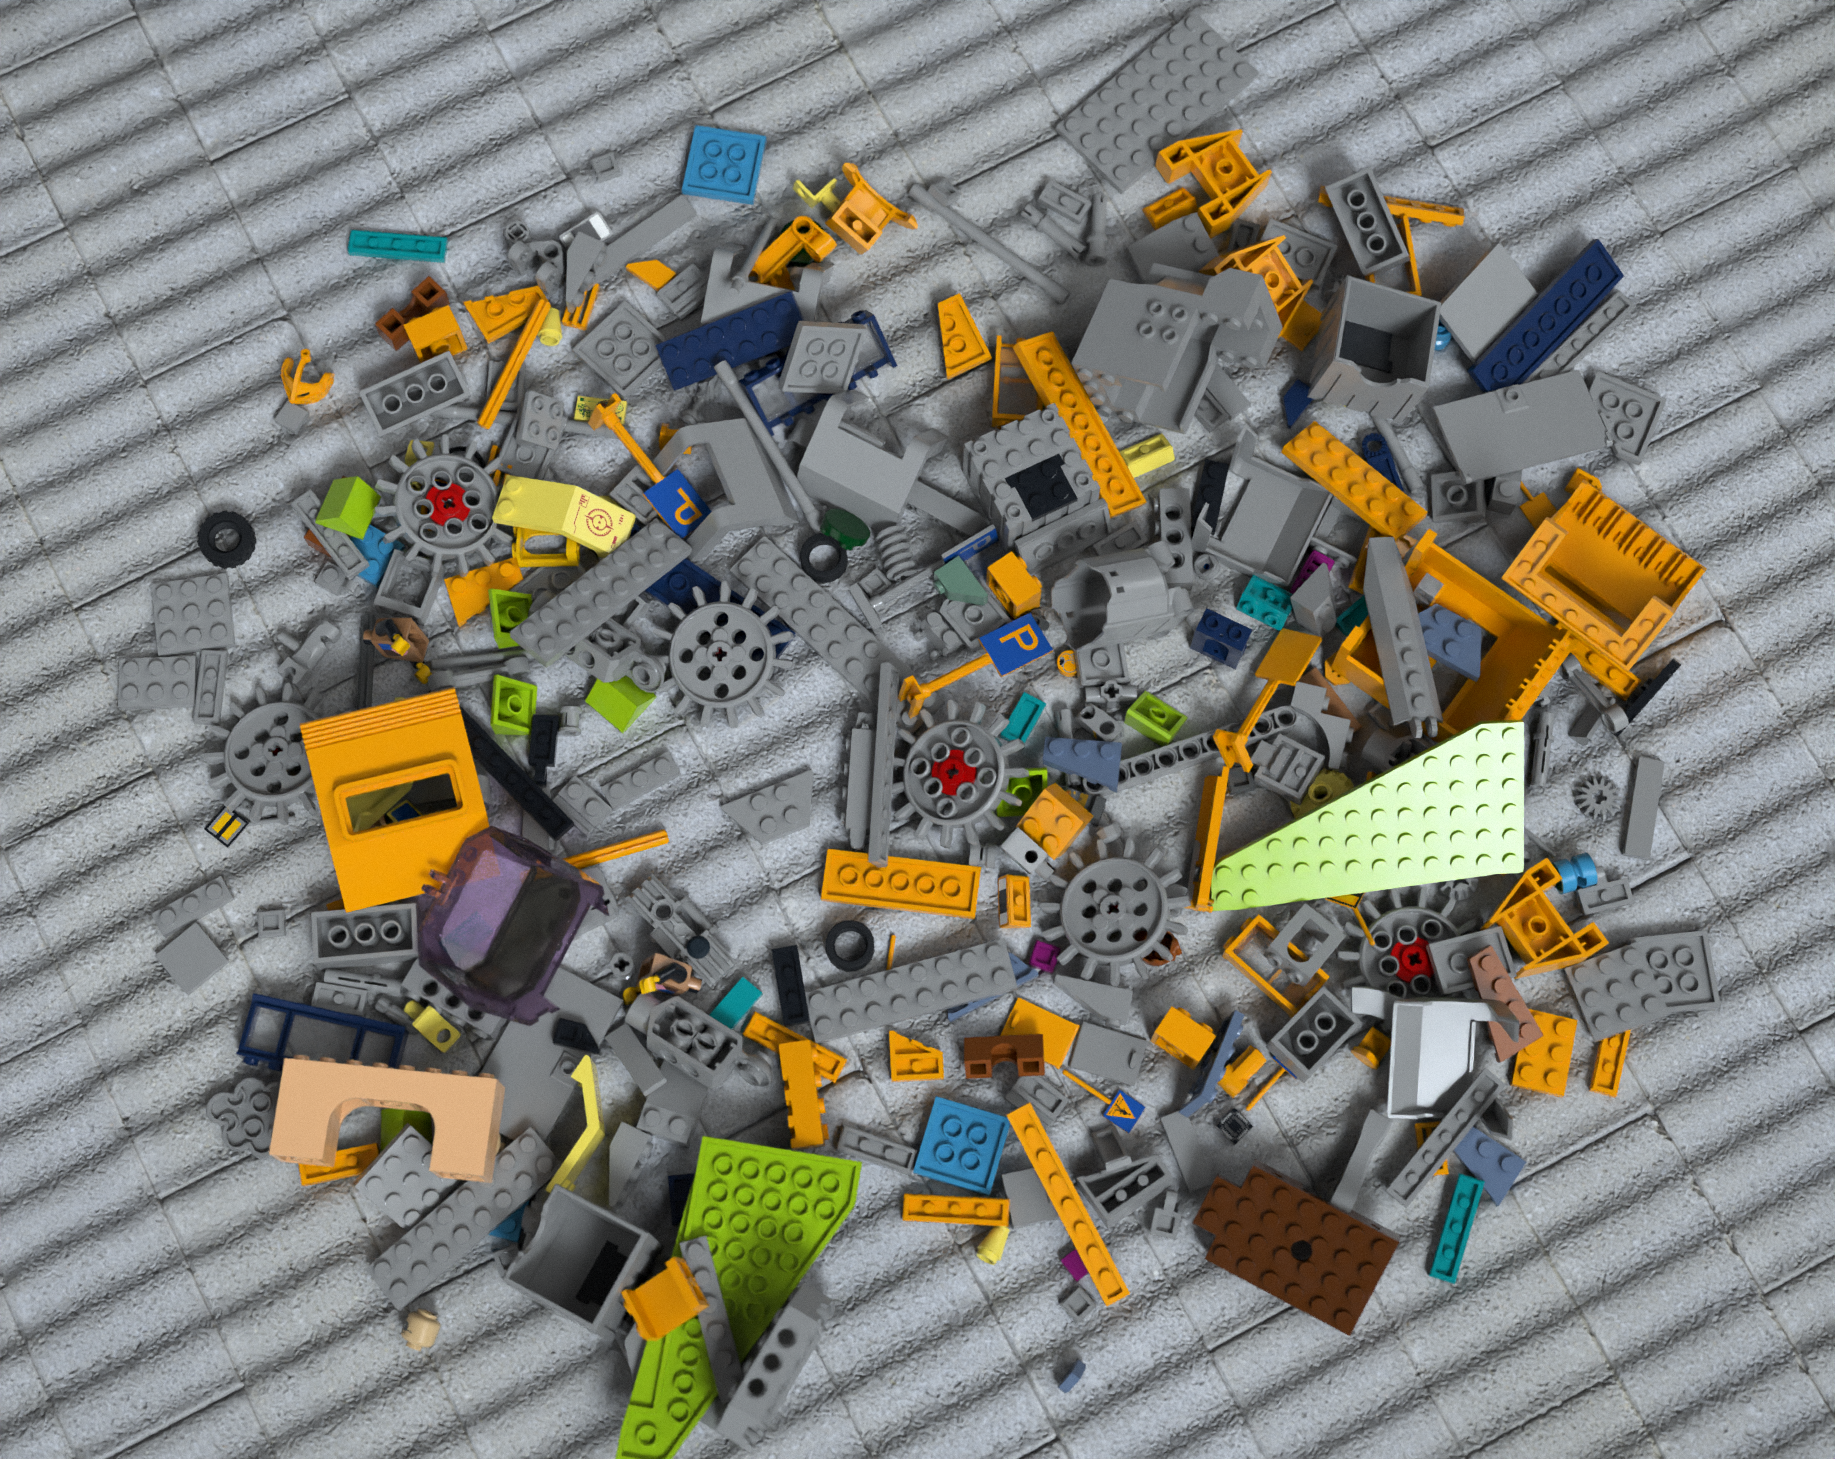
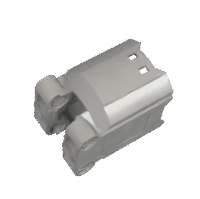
M1167 541L1156 542L1145 549L1128 550L1076 561L1077 566L1066 577L1056 581L1051 588V607L1060 616L1063 628L1067 634L1066 643L1076 652L1134 641L1148 637L1149 640L1162 638L1194 612V607L1185 588L1181 589L1179 586L1168 589L1164 574L1169 571V568L1174 565L1175 561ZM1072 612L1073 617L1067 618L1066 613ZM1072 629H1078L1079 633H1074Z

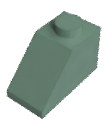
M959 556L934 572L933 585L940 595L944 593L948 600L977 605H985L987 603L988 594Z

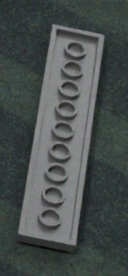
M763 536L729 569L730 573L748 590L753 588L758 591L757 598L767 608L774 605L779 607L781 612L777 617L877 709L881 663L889 662L899 669L898 695L904 679L912 675L918 684L923 683L913 671L767 537ZM933 692L930 697L924 700L921 710L926 709L934 715L945 704V701L937 693ZM898 699L896 727L899 730L909 731L914 735L925 724L921 713L910 719L908 712L911 705L907 699L901 702Z

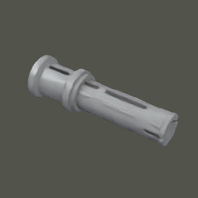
M1101 193L1092 195L1091 232L1086 239L1088 254L1085 257V262L1091 266H1102L1107 263L1105 246L1108 245V238L1105 235L1108 196L1103 194L1101 199Z

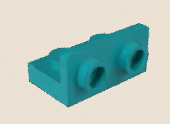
M1253 575L1236 609L1280 631L1293 609L1290 599L1293 594Z

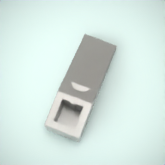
M578 231L567 250L566 304L570 313L574 312L576 306H581L585 298L584 292L588 286L591 287L593 285L599 266H604L608 257L604 242Z
M621 1122L610 1144L609 1206L614 1210H617L619 1205L624 1206L630 1193L626 1190L631 1181L636 1182L642 1169L639 1165L643 1157L648 1158L654 1146L651 1143L652 1137L649 1134L624 1122Z

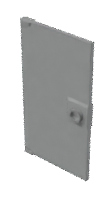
M1579 370L1497 389L1493 392L1432 408L1464 485L1613 445L1610 434L1602 422Z
M547 960L543 961L538 973L481 1073L495 1075L494 1078L498 1079L505 1087L499 1129L500 1134L516 1140L531 1127L542 1141L546 1142L579 1084L578 1081L571 1078V1075L585 1054L591 1059L594 1056L591 1053L553 1044L559 1019L563 1018L584 1023L599 1047L624 1000Z

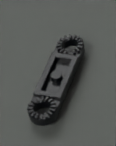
M1674 658L1655 679L1648 678L1641 687L1644 692L1639 697L1633 695L1626 703L1625 707L1628 710L1625 714L1629 724L1681 666ZM1626 727L1613 735L1615 737H1618L1626 729Z

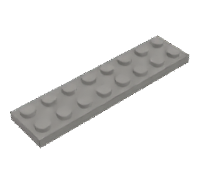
M656 518L511 630L510 637L547 668L692 553V547Z
M1002 938L809 991L805 995L815 1043L822 1044L1018 990L1006 942Z
M529 1127L495 1157L492 1183L467 1181L370 1264L365 1269L366 1272L394 1306L401 1311L548 1184L562 1163L537 1133Z

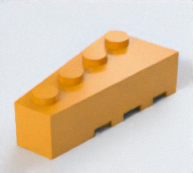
M810 1039L778 1044L782 1076L785 1083L784 1092L788 1107V1123L790 1133L792 1134L791 1147L794 1151L825 1146V1140H829L828 1125L822 1124L821 1114L826 1113L824 1097H818L817 1087H822L820 1071L815 1072L814 1061H818L817 1046H811Z

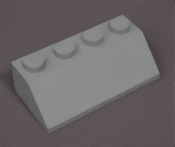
M1371 167L1325 187L1363 277L1390 270L1409 261L1407 249Z
M450 351L359 391L380 437L471 396Z

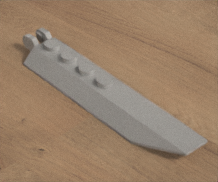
M1394 537L1369 538L1363 592L1393 725L1407 721L1410 724L1413 737L1420 738L1423 733L1421 722L1425 721L1429 737H1436L1438 732L1437 721L1443 723V718L1412 585Z

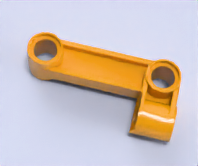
M799 216L788 229L760 254L748 278L753 276L758 278L757 283L766 284L802 248L816 262L820 263L837 247V244L811 218ZM801 227H807L810 229L809 232L805 234H801L798 232V229Z

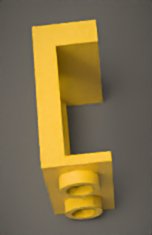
M513 526L514 536L517 537L516 543H512V556L517 558L519 567L579 566L580 543L567 538L566 554H530L525 550L524 546L525 542L532 536L561 534Z

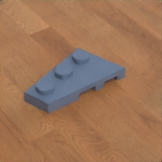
M1045 737L1043 764L1070 775L1076 774L1086 778L1090 783H1099L1107 786L1109 790L1117 793L1122 743Z
M1475 1127L1469 1130L1453 1150L1455 1156L1476 1179L1485 1181L1483 1188L1492 1198L1491 1200L1496 1207L1500 1205L1526 1164V1161Z

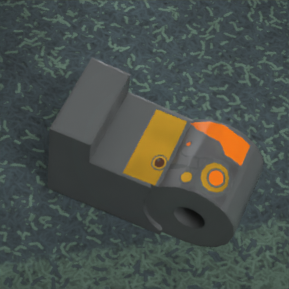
M1062 787L1064 791L1093 815L1089 823L1098 826L1107 799L1100 796L1095 797L1084 792L1081 793L1070 787Z

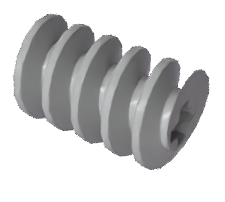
M904 526L888 527L880 531L875 537L876 542L879 543L878 549L882 553L881 560L885 562L883 565L887 571L886 577L891 581H904L918 572L917 570H910V568L916 565L915 561H907V559L913 556V553L905 552V550L910 548V543H902V541L908 538L905 533L899 534L905 528Z

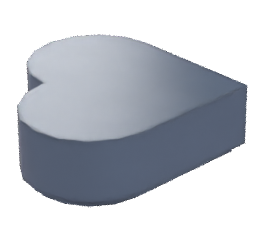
M1077 1359L1059 1383L1058 1388L1064 1393H1068L1081 1379L1086 1369V1364Z

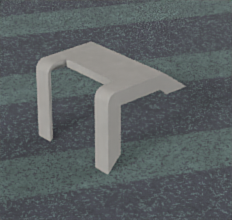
M728 242L715 248L713 253L701 326L791 290L748 281L745 288L741 289L736 297L730 296L729 289L733 277H730L733 257L747 250L748 246ZM813 262L804 267L799 291L792 290L804 321L815 322L821 289L823 285L830 281L834 264ZM790 346L770 354L776 353L777 358H780L787 354Z
M847 390L832 395L828 400L801 460L797 479L809 497L833 509L850 512L860 518L867 526L880 532L888 527L899 525L926 460L939 454L950 437L935 429L925 431L912 438L903 458L839 427L849 407L866 402L870 398L856 390Z
M745 418L685 426L673 435L652 461L664 477L688 447L707 443L706 448L730 506L713 510L685 541L692 547V553L686 557L692 563L705 558L729 531L771 524L783 526L800 523L777 468Z
M1245 424L1236 441L1229 470L1236 476L1249 481V484L1221 541L1210 537L1212 528L1205 522L1209 504L1205 503L1195 526L1192 537V549L1201 555L1211 554L1219 563L1251 578L1255 575L1270 583L1289 586L1333 494L1311 479L1297 477L1254 457L1253 452L1258 435Z
M1419 997L1394 1001L1387 1118H1444L1472 1084L1476 1021L1498 1022L1514 1042H1518L1519 1020L1508 1006L1502 1001L1490 999ZM1496 1097L1479 1119H1481L1491 1135L1512 1140L1513 1118Z

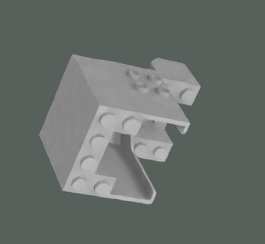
M1153 263L1144 284L1109 279L1071 364L1099 415L1104 417L1114 416L1127 423L1134 421L1186 434L1219 358L1227 363L1237 362L1248 368L1258 367L1265 369L1283 326L1263 276L1260 274L1228 268L1215 276Z

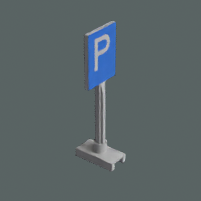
M993 524L941 554V561L929 565L880 595L876 594L868 598L857 583L848 587L851 596L875 635L884 631L877 611L884 608L888 602L934 576L936 570L957 556L964 562L998 542L996 528Z

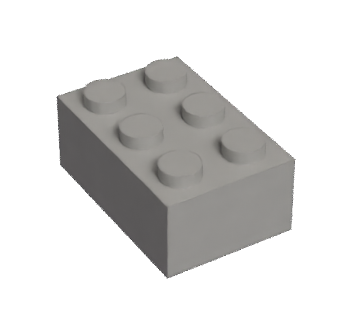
M1323 986L1270 1040L1266 1048L1301 1082L1305 1083L1362 1022Z

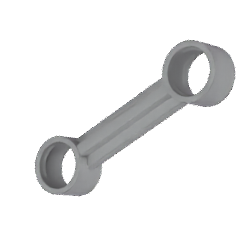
M1570 652L1557 670L1560 676L1567 682L1571 681L1600 713L1604 725L1611 733L1615 734L1627 727L1629 721L1623 709L1617 704H1611L1582 671L1578 659Z
M516 657L499 665L456 673L451 671L437 672L430 675L428 681L431 692L452 687L456 689L458 687L490 682L494 680V675L520 680L530 676L531 670L528 658Z

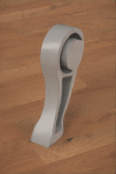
M1372 1109L1369 1111L1357 1131V1143L1335 1187L1328 1189L1323 1200L1350 1213L1377 1147L1386 1137L1393 1123L1392 1120Z

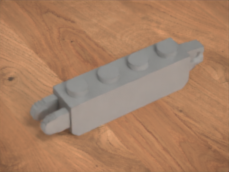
M858 713L855 729L852 728V736H847L846 752H850V761H845L844 776H849L848 786L843 785L842 801H847V810L841 811V826H845L846 834H850V849L860 853L865 850L866 835H870L876 745L874 713Z

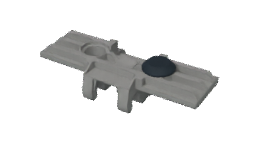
M653 874L626 897V900L654 928L649 935V940L654 945L658 943L669 955V958L678 961L681 957L688 965L692 966V969L709 987L713 986L737 963L713 938L720 929L716 925L713 926L695 908L689 896H686L681 901L677 900ZM666 905L671 909L669 917L664 919L656 915L658 907ZM684 910L704 932L697 936L678 916L679 913Z

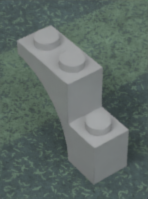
M1297 681L1291 708L1308 717L1319 727L1329 748L1330 761L1328 770L1339 772L1340 767L1345 768L1348 752H1344L1346 742L1351 743L1354 728L1350 727L1351 720L1322 713V710L1327 711L1330 696H1326L1327 688Z

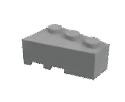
M1158 1155L1133 1161L1130 1165L1109 1172L1105 1169L1100 1173L1076 1178L1078 1188L1107 1229L1173 1185V1175Z

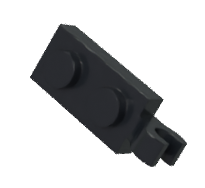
M533 714L528 763L529 766H536L534 781H536L537 785H547V767H555L560 721L557 715Z

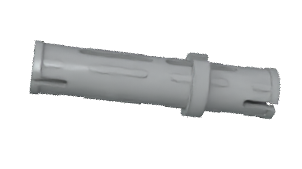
M1031 203L1024 208L1026 211H1022L1021 216L1035 225L1038 232L1045 233L1076 259L1083 255L1081 252H1085L1087 247L1083 246L1052 221V217L1049 215L1045 216L1032 206Z
M1061 709L1056 711L1055 716L1059 738L1075 739L1071 710ZM1065 773L1066 786L1072 787L1082 784L1081 776Z
M1542 711L1538 713L1537 733L1534 734L1533 739L1536 743L1530 787L1534 789L1547 788L1551 743L1554 742L1552 732L1555 714Z
M329 968L326 969L324 974V983L367 990L375 995L385 993L402 996L404 988L401 986L404 980L385 978L381 974L372 976ZM342 978L360 980V983L345 981ZM368 982L386 984L387 987L371 985Z

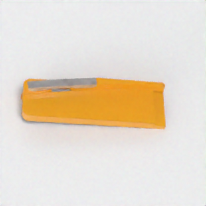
M1223 766L1220 776L1208 775L1204 779L1188 890L1186 896L1191 900V906L1184 907L1186 909L1206 911L1208 913H1212L1213 910L1212 906L1207 905L1214 904V900L1209 899L1230 767ZM1195 866L1201 867L1198 882H1193Z

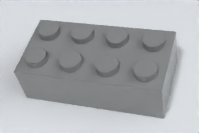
M416 903L368 907L346 913L345 909L311 912L313 964L319 970L416 961L417 958L423 960L421 909Z

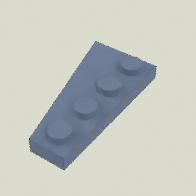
M1235 1010L1224 1019L1210 1047L1214 1053L1211 1052L1203 1061L1199 1070L1204 1073L1192 1084L1188 1092L1192 1097L1189 1102L1182 1104L1179 1110L1180 1114L1188 1118L1207 1102L1211 1103L1218 1092L1215 1088L1217 1082L1223 1078L1226 1072L1225 1062L1230 1059L1235 1050V1047L1232 1046L1233 1042L1243 1030L1241 1023L1244 1014Z

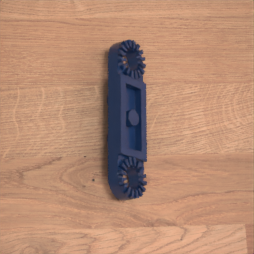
M1378 433L1366 435L1361 446L1365 461L1404 492L1385 438ZM1370 441H1377L1380 443L1381 448L1378 451L1371 452L1367 448V444Z

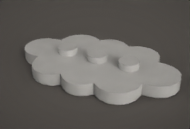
M247 1077L237 1083L233 1093L219 1092L209 1099L206 1105L207 1116L212 1123L223 1127L222 1140L229 1149L236 1152H243L249 1149L254 1157L261 1160L273 1157L269 1155L281 1081H274L266 1085L261 1079Z

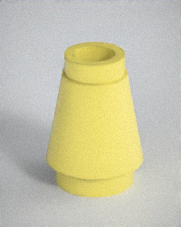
M550 308L538 332L540 342L546 346L558 345L562 339L560 312L555 308Z
M994 1226L978 1245L976 1256L985 1263L995 1265L997 1261L1001 1260L1010 1230L1004 1226Z

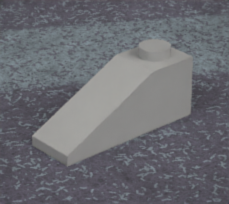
M1522 470L1492 478L1486 510L1511 515L1517 504Z
M1056 974L1054 985L1096 1018L1105 1021V1025L1115 1028L1126 1025L1133 990Z

